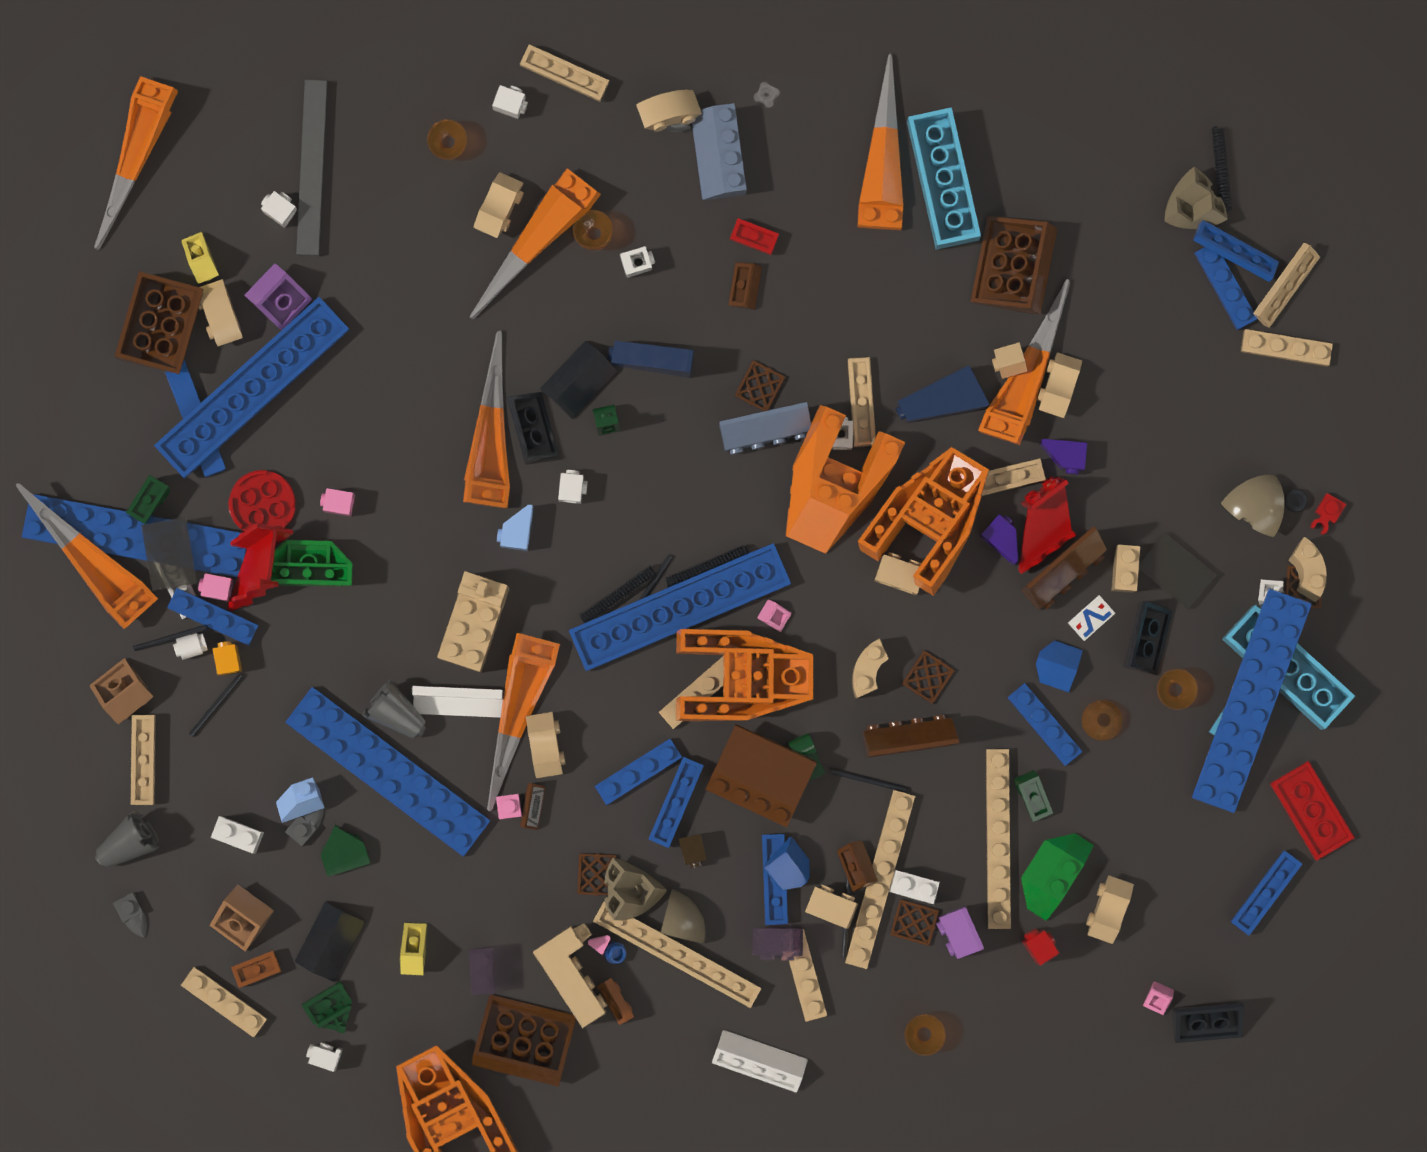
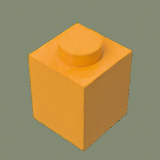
M231 641L218 643L217 648H212L217 675L222 676L242 672L237 645H231Z

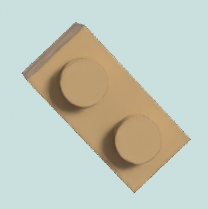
M1115 546L1112 591L1130 593L1137 591L1140 546Z
M889 552L888 556H882L874 581L917 595L920 587L915 585L913 575L922 563L910 560L908 563L902 561L901 556Z
M821 885V888L815 887L805 912L849 929L858 903L854 902L855 897L842 893L840 897L833 894L834 889L825 885Z

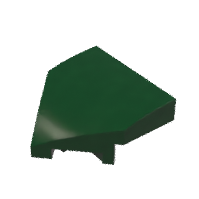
M335 824L321 852V859L327 877L370 864L367 849L360 836L347 832Z
M341 981L301 1004L309 1019L317 1028L322 1027L339 1033H345L352 999Z

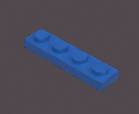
M1204 220L1199 223L1193 241L1268 282L1273 279L1279 261Z
M1206 247L1195 252L1194 254L1236 330L1256 321L1257 318L1253 314L1254 312L1225 259Z
M178 587L167 607L198 623L206 624L207 627L248 646L258 627V624Z
M1025 683L1007 697L1064 766L1082 752Z
M668 739L597 784L595 788L605 804L608 805L673 764L682 756L671 739Z
M685 757L682 758L648 840L667 848L670 847L704 765Z
M784 834L762 835L763 866L785 843ZM763 869L765 925L788 924L787 889L780 890Z
M1283 850L1230 922L1249 936L1301 867L1302 863Z

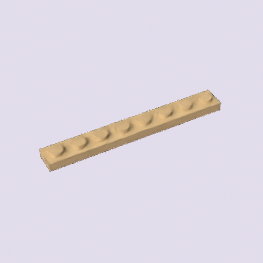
M986 749L988 929H1011L1009 749Z
M893 790L872 864L878 881L867 886L865 889L845 961L847 964L865 969L868 967L915 799L913 795Z
M603 902L593 922L749 1008L752 1007L761 990L757 985L668 936L661 934L659 931L635 918L620 921L613 920L605 902Z

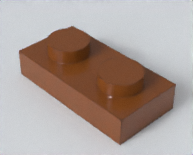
M274 950L231 967L239 988L282 972Z
M612 978L597 986L619 1025L634 1017L630 1004L623 999L619 985Z

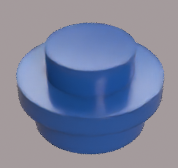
M620 942L610 943L604 952L605 959L611 964L621 963L626 957L624 945Z

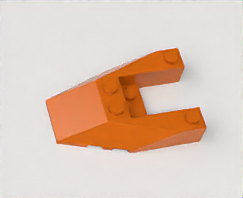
M819 405L793 464L786 536L826 554L873 501L896 464L905 442L878 431L861 472L828 457L846 415Z
M953 447L929 463L930 465L920 473L914 474L901 487L898 486L858 540L860 551L878 562L906 523L935 540L937 543L913 575L915 585L933 596L947 578L970 536L989 469Z
M680 629L677 631L676 654L723 655V697L680 696L676 698V721H746L813 699V654L783 645L766 637H761L750 631Z
M437 1045L396 1066L406 1136L414 1152H442L441 1145L476 1127L479 1128L490 1152H518L488 1095Z

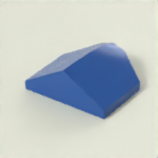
M1054 640L1039 652L1036 661L1039 682L1069 692L1083 650Z
M789 837L762 867L780 890L802 887L810 878L809 859L792 837Z

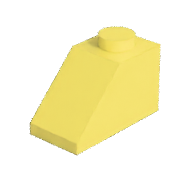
M202 232L181 240L189 266L198 284L219 276Z
M404 923L400 953L401 974H424L427 924Z

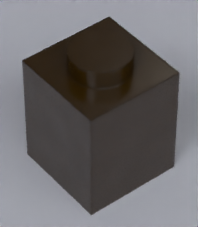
M701 834L680 838L679 842L684 864H689L690 868L703 866L702 861L707 859Z

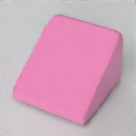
M768 600L761 610L758 619L781 632L792 613L779 604Z
M1154 981L1143 1006L1164 1015L1173 999L1174 990Z

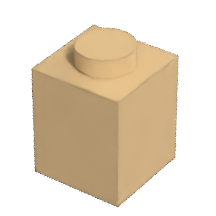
M1020 342L994 350L996 358L992 359L995 372L1000 371L1002 379L1027 372Z

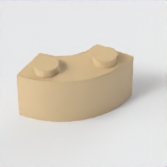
M693 90L671 91L636 104L645 129L654 130L655 132L662 131L667 126L674 124L687 125L693 123L696 117L702 115Z
M499 172L492 182L487 197L478 212L473 228L496 238L499 237L502 231L506 232L511 222L509 216L515 203L519 205L524 194L521 191L523 182Z
M223 279L199 287L204 289L199 309H204L209 326L206 329L210 340L215 339L217 346H221L243 338Z
M1058 352L1055 360L1050 359L1046 370L1050 374L1045 389H1040L1037 398L1038 401H1041L1039 410L1062 418L1065 417L1080 373L1082 360Z
M1304 537L1295 548L1289 561L1296 567L1299 575V584L1296 591L1316 602L1321 597L1325 588L1326 566L1318 548L1309 539Z
M880 639L865 648L855 663L852 674V687L856 699L878 689L876 684L877 671L888 660Z
M552 712L526 716L536 778L563 774L561 765L566 763L564 751L559 752L557 734L560 733L559 721H554Z
M1109 875L1105 883H1100L1097 895L1100 897L1094 913L1090 912L1086 925L1090 926L1087 935L1111 944L1114 943L1130 902L1134 884Z

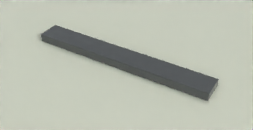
M305 80L296 251L298 256H319L328 85V82L323 80Z

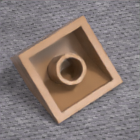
M125 658L89 685L102 708L117 724L127 719L133 712L153 698L146 684Z
M237 885L225 898L209 926L246 952L264 928L274 910Z

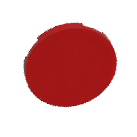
M257 470L247 473L236 482L228 502L229 512L234 523L244 532L256 523L286 528L295 514L296 498L292 487L282 476L267 470Z

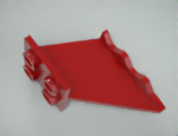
M1049 477L1042 483L1043 487L1024 496L1025 500L1021 502L1023 507L1028 508L1018 566L1020 574L1042 562L1048 554L1056 551L1064 542L1076 536L1071 528L1065 486L1069 483L1066 479Z
M256 523L230 542L231 546L247 550L227 606L228 611L232 612L242 606L253 604V598L266 595V590L269 588L278 587V582L271 581L275 546L293 534V530L285 529L282 526Z

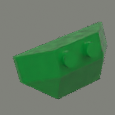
M286 540L274 552L271 581L278 582V585L352 586L353 563L332 541Z
M1075 833L1044 840L1021 877L1027 909L1047 921L1081 871L1094 845Z

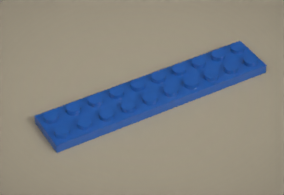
M318 297L154 446L184 479L187 478L350 331L349 328Z
M34 495L106 554L237 578L247 550L231 546L230 544L232 540L241 534L239 532L153 516L145 525L127 514L126 511ZM28 503L22 538L57 544Z
M772 543L569 630V633L587 672L676 634L680 629H688L789 586L791 582L776 547Z
M1268 588L1192 798L1235 813L1312 603Z
M311 687L285 722L463 857L490 823L488 818L314 687Z

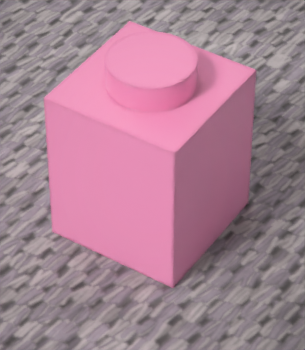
M327 488L326 494L322 493L320 506L323 507V511L326 513L351 517L355 494Z
M205 574L204 578H201L199 581L198 591L201 592L202 597L229 602L234 580Z
M520 794L496 797L500 820L522 817Z

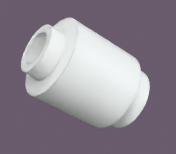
M195 633L177 638V643L173 644L176 656H181L182 660L201 655L203 651L208 650L203 633L198 635Z

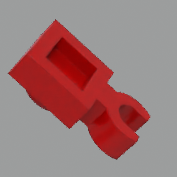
M1326 493L1314 512L1320 517L1311 523L1310 528L1314 529L1316 524L1319 523L1323 526L1320 534L1324 535L1328 531V522L1335 524L1346 504Z

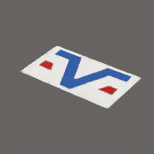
M1099 595L1070 620L1068 624L1085 641L1110 619L1115 612Z

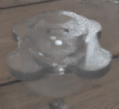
M762 82L758 93L754 94V100L762 102L767 108H771L775 97L779 96V89L773 88L767 82Z

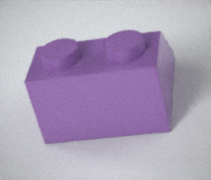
M274 264L245 294L280 330H283L312 300L277 264Z
M962 906L938 917L940 922L936 924L941 935L946 934L949 941L946 947L950 956L955 955L959 959L984 949L966 907Z

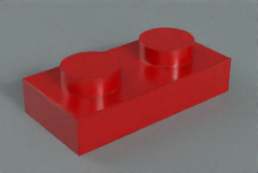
M738 218L730 240L771 255L779 233Z

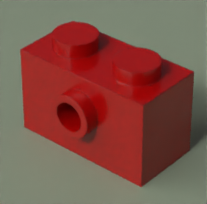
M1034 928L1024 935L1026 939L1022 943L1037 965H1042L1059 954L1054 946L1056 941L1049 931L1045 932V930Z

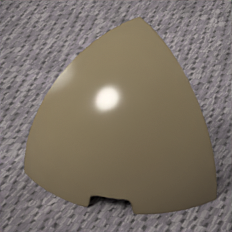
M1195 166L1182 177L1169 198L1165 211V222L1170 225L1185 229H1197L1202 220L1215 226L1228 219L1222 198L1214 195V192L1211 190L1212 182Z
M1261 475L1237 486L1224 498L1221 504L1238 520L1244 519L1250 523L1252 529L1274 537L1283 518L1284 494L1276 475Z
M612 858L604 883L608 885V897L604 899L607 910L613 920H628L641 915L654 906L667 891L664 886L643 870L623 860Z
M672 889L661 934L705 943L706 928L700 910L687 895Z

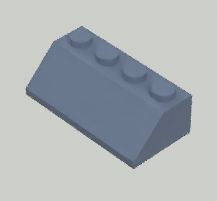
M735 104L716 105L702 109V115L696 117V120L692 123L702 201L746 195Z
M807 402L719 422L725 453L730 452V455L742 453L743 448L752 447V450L765 447L766 443L773 442L774 445L787 442L786 439L795 437V440L805 439L811 426Z

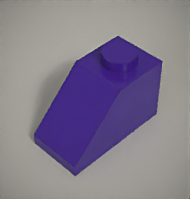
M1042 439L1040 441V446L1060 470H1066V474L1079 475V471L1083 472L1085 470L1087 443Z
M998 515L980 537L1014 565L1018 561L1016 529L1013 527L1014 522L1006 515L1003 517Z

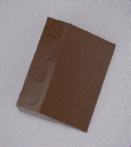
M987 216L970 302L1041 315L1057 228L1043 221Z
M139 271L115 357L118 360L180 375L204 289Z
M1093 526L1021 590L1037 610H1040L1042 607L1045 610L1048 609L1055 602L1054 596L1059 592L1061 595L1066 593L1072 587L1070 585L1072 580L1075 578L1080 580L1089 572L1086 568L1093 563L1096 566L1105 558L1103 553L1107 549L1098 530Z
M946 714L933 716V721L925 722L924 718L911 719L912 724L903 725L902 721L890 722L889 727L881 728L880 724L869 725L867 730L862 731L866 758L956 745L959 743V738L953 719L947 718Z
M735 724L705 790L787 827L817 761Z
M490 994L473 1053L472 1065L559 1087L576 1017L571 1014Z

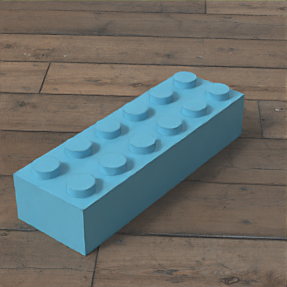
M952 107L909 116L907 120L908 130L936 250L979 241L981 234Z
M1256 605L1251 606L1222 638L1242 658L1261 610ZM1297 643L1279 692L1320 730H1323L1339 715L1355 695Z

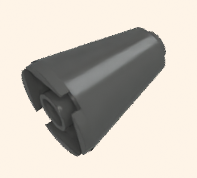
M388 680V683H385L370 701L372 707L370 709L365 708L362 714L365 718L411 739L415 736L419 738L426 729L424 718L391 680Z
M132 811L96 849L95 858L100 866L110 868L159 848V846H156L159 843L156 831L149 821L143 822L141 819L143 815L141 813Z

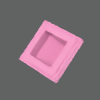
M605 935L589 939L588 945L603 955L611 937Z

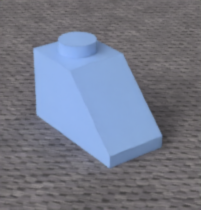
M533 505L524 507L503 523L502 529H498L497 542H500L501 548L528 551Z
M313 777L291 785L276 801L282 823L325 808L320 790Z

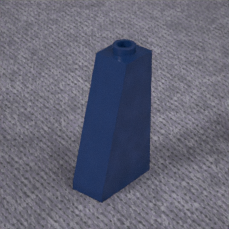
M615 341L614 346L609 347L608 359H611L613 366L686 378L691 376L694 350Z
M968 365L897 402L898 407L895 409L901 420L905 419L906 423L982 410L989 406V402Z

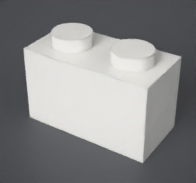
M219 816L211 838L247 852L256 853L264 832Z
M895 870L889 892L934 904L940 882Z

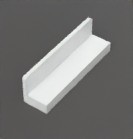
M413 686V707L419 714L501 717L503 690Z
M723 1030L712 1063L797 1093L803 1078L807 1059Z

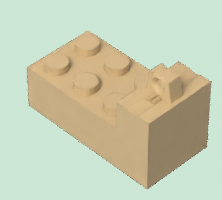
M465 571L437 658L481 673L510 588L505 584Z
M585 924L575 928L571 926L533 952L582 1028L605 1014V1007L607 1006L601 994L596 996L592 990L595 985L588 975L584 977L580 969L583 967L576 956L573 958L570 956V954L584 946L583 942L592 935Z

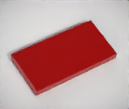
M1309 761L1269 783L1315 861L1355 838Z

